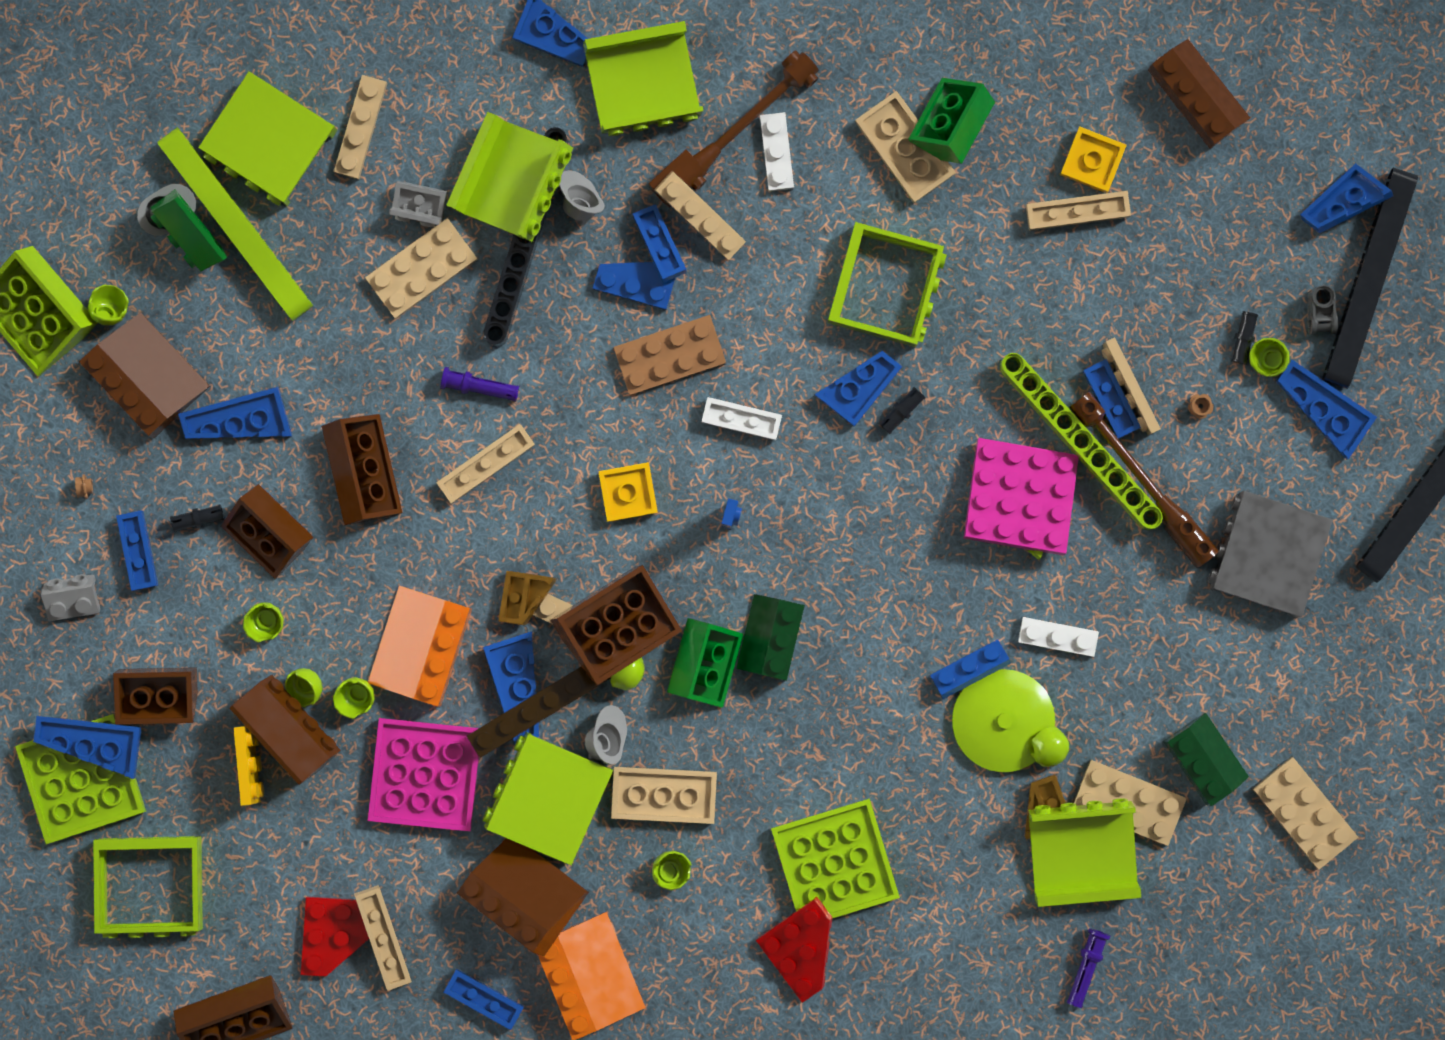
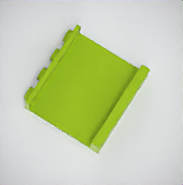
M685 21L584 40L583 46L602 134L608 133L609 136H617L623 134V130L633 128L634 132L648 129V125L657 123L658 127L672 125L673 120L683 119V122H691L697 120L698 115L702 114L703 106H699L685 39V33L687 32Z
M249 71L198 148L204 153L202 157L213 165H216L217 162L225 166L223 171L233 178L237 179L238 176H241L247 180L245 185L257 193L261 189L268 194L266 198L277 206L283 203L288 207L290 203L288 197L327 138L330 137L332 139L338 130L328 121Z
M487 112L447 206L459 213L532 242L540 230V223L545 212L550 208L553 193L560 185L564 168L571 160L573 147L560 139L558 141L506 122L497 115Z
M525 732L524 737L520 735L515 744L514 750L517 753L514 759H509L504 769L506 777L503 784L499 783L493 794V797L496 798L492 808L488 807L482 820L486 822L484 827L488 831L572 866L613 770L610 767L593 762L535 737L531 733Z
M1118 798L1112 800V803L1089 801L1086 805L1076 806L1075 803L1061 804V807L1050 808L1048 805H1039L1034 810H1028L1034 893L1038 907L1141 898V888L1137 881L1133 813H1136L1132 801Z

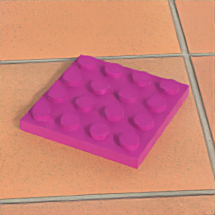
M978 438L964 539L1064 556L1067 552L1079 457L1070 453Z
M379 718L368 821L471 831L479 757L466 736L478 728Z

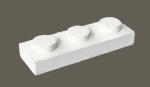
M785 112L760 115L768 191L794 189Z
M707 397L702 423L776 441L782 415Z
M1022 617L1018 642L1094 657L1099 632Z

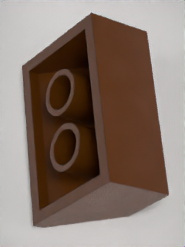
M259 484L239 498L220 526L274 579L281 575L313 539V536Z
M197 667L119 669L113 673L115 725L194 722L198 694Z

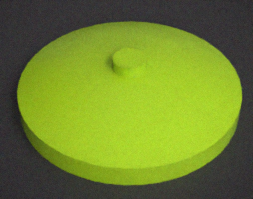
M1000 669L962 689L955 701L952 712L953 734L961 751L978 766L995 772H1013L1035 762L1031 753H1034L1031 743L1033 738L1043 729L1055 726L1054 708L1044 688L1030 676L1019 671Z

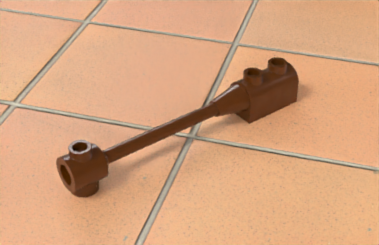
M797 50L792 52L782 62L785 79L715 143L709 144L694 156L687 149L684 150L648 183L649 188L668 208L671 206L654 189L671 171L690 188L697 191L706 183L704 176L726 145L791 86L801 88L805 85L807 88H810L819 79L815 75L819 72V69L805 53L799 54Z
M1090 391L1069 407L1085 427H1096L1156 501L1155 504L1162 512L1163 519L1167 524L1164 529L1192 564L1197 568L1214 557L1219 550L1189 513L1181 509L1166 495H1163L1103 421L1105 410Z

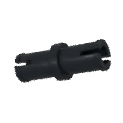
M1242 311L1239 331L1234 336L1236 344L1231 362L1247 365L1251 343L1255 342L1253 335L1258 314Z
M913 387L899 403L896 402L893 405L895 408L878 424L891 434L905 418L908 420L911 417L910 413L926 399L925 396Z
M218 504L217 506L201 510L194 508L192 512L170 516V521L175 533L192 527L202 528L204 524L223 521L225 518L224 514H222V506Z

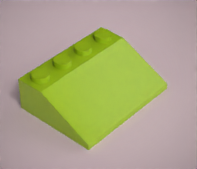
M33 246L14 251L0 268V333L39 377L82 341L97 325V322L90 317L87 308Z

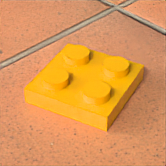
M1079 126L1060 175L1108 193L1127 145Z
M649 462L598 471L607 522L658 513Z

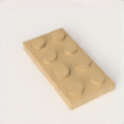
M895 91L857 118L855 123L915 204L953 177L956 172L949 162L939 160L908 140L918 120L899 93Z
M446 218L365 278L393 317L397 319L478 259L450 220Z
M1290 757L1252 788L1254 793L1318 870L1359 838L1293 757Z
M1090 759L1073 803L1079 806L1086 805L1089 801L1112 803L1114 799H1128V801H1132L1136 813H1133L1134 833L1168 846L1187 798Z
M614 767L611 819L714 824L717 772Z

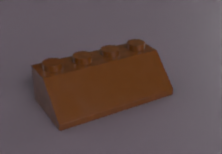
M1189 39L1169 50L1149 67L1148 71L1209 149H1212L1250 119L1246 111Z
M380 414L338 419L321 426L344 526L403 513Z
M273 675L260 681L229 708L299 785L320 771L341 751L335 741L326 735L319 727L318 722L305 712L300 702L293 698L285 690L283 684L278 679H275Z
M271 975L173 1010L176 1034L180 1040H263L293 1029L280 989Z

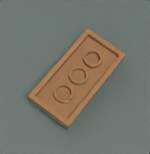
M710 315L614 347L630 396L726 364Z

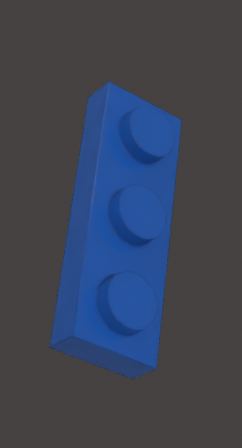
M656 204L633 213V219L662 282L664 283L686 274L685 265Z
M1107 359L1082 371L1096 400L1105 410L1104 415L1118 439L1141 428Z
M728 498L721 523L722 528L731 530L732 525L738 526L742 508L738 507L737 500Z
M140 510L117 515L116 518L131 591L159 586L144 512Z
M997 639L931 674L930 677L942 699H945L1011 664Z
M459 969L455 970L443 992L509 1030H512L524 1008L523 1005Z

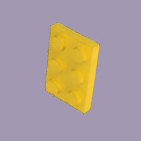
M246 726L234 727L241 806L260 803V797H264L263 782H259L258 772L262 770L261 758L256 756V746H259V741Z

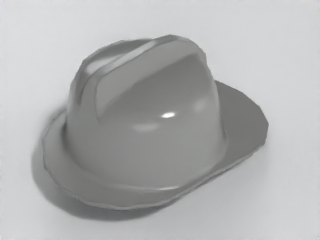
M563 171L559 185L564 195L563 210L569 217L575 219L579 225L583 226L595 214L601 213L604 210L605 204L591 181L576 171Z
M170 184L151 194L138 208L137 220L140 227L146 233L154 236H162L169 233L164 226L160 229L150 216L154 213L151 207L176 189L193 212H195L196 199L193 192L181 184Z
M613 705L605 706L599 712L595 727L586 734L585 746L589 753V760H599L613 765L617 764L621 759L627 736L625 715L618 707Z

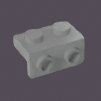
M397 181L393 204L389 214L394 215L398 221L410 222V219L420 221L422 226L435 227V224L439 225L443 221L448 191Z
M80 574L73 578L63 580L56 578L44 583L41 597L48 621L100 613V604L94 587L95 576Z

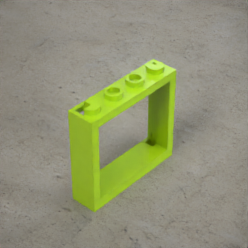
M855 222L827 323L916 347L918 341L923 342L927 329L922 327L924 318H930L934 303L929 302L931 293H937L940 279L936 278L938 268L943 269L947 254H943L944 246ZM862 236L933 255L911 336L840 317Z
M201 836L99 838L93 840L94 934H102L103 938H117L118 933H128L130 938L144 937V933L154 932V937L170 936V932H180V936L196 935L195 931L203 929ZM192 848L193 922L107 924V850Z

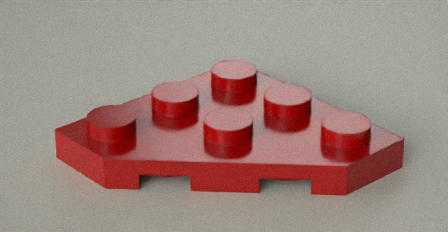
M306 897L301 975L328 976L369 939L356 899Z
M818 897L809 901L756 940L802 1003L825 986V967L828 960L830 943L828 941L832 916Z

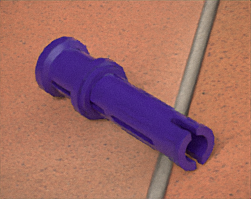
M449 367L444 368L440 389L451 388L460 390L462 394L469 393L470 391L514 402L517 401L520 387L518 385L474 377L468 371L461 373L451 371Z
M1092 928L1088 929L1089 937L1086 946L1081 949L1080 953L1083 958L1067 1000L1068 1004L1078 1008L1083 1007L1097 962L1100 963L1103 960L1102 952L1105 943L1111 937L1109 934Z

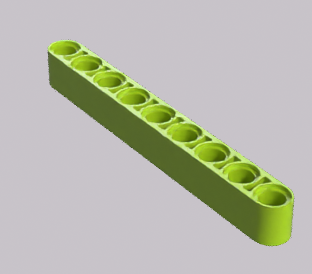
M176 127L157 142L160 148L291 320L294 321L313 307L311 301L307 299L305 293L295 280L291 278L292 276L279 259L276 258V255L261 238L235 201L231 199V196L219 180L215 178L216 176L203 159L200 158V155L188 139L185 138L181 130Z
M1017 353L1007 354L999 366L1002 375L1066 446L1079 457L1078 459L1139 527L1145 530L1158 527L1163 519L1160 509L1025 359ZM1008 359L1017 361L1019 368L1016 372L1007 370L1005 363ZM1025 378L1034 380L1036 387L1033 391L1024 389L1023 380ZM1042 397L1051 399L1053 403L1051 410H1044L1040 406V399ZM1059 416L1068 418L1070 422L1068 429H1061L1058 426L1057 419ZM1076 435H1082L1086 438L1087 444L1085 448L1081 449L1075 445L1074 439ZM1094 454H1099L1103 457L1104 464L1102 467L1098 468L1092 464L1091 459ZM1111 473H1116L1120 476L1121 483L1118 487L1110 484L1109 476ZM1128 492H1133L1138 496V503L1135 506L1127 503L1126 495ZM1146 511H1150L1155 515V522L1152 525L1146 524L1143 520V515Z

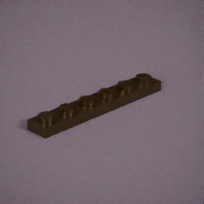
M581 666L466 737L478 757L481 758L599 685H595Z

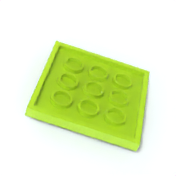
M115 714L91 722L115 724ZM34 740L15 746L46 844L146 812L136 777L135 779L126 777L123 774L110 771L91 762H86L72 755L33 742Z
M870 798L771 828L796 911L815 897H818L832 918H836L900 898Z

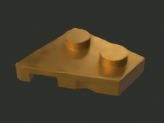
M506 571L498 621L526 626L555 584L556 578Z
M1055 774L1033 781L1030 784L1024 834L1026 840L1030 839L1028 810H1034L1039 805H1048L1050 808H1056L1066 803Z

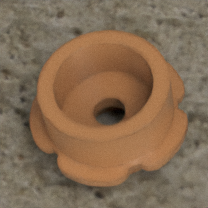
M1206 394L1192 396L1188 405L1190 414L1195 415L1198 419L1206 418L1213 411L1211 398ZM1199 404L1203 405L1202 409L1198 407Z
M82 474V477H75L77 498L85 497V499H88V495L93 494L92 479H87L85 474Z

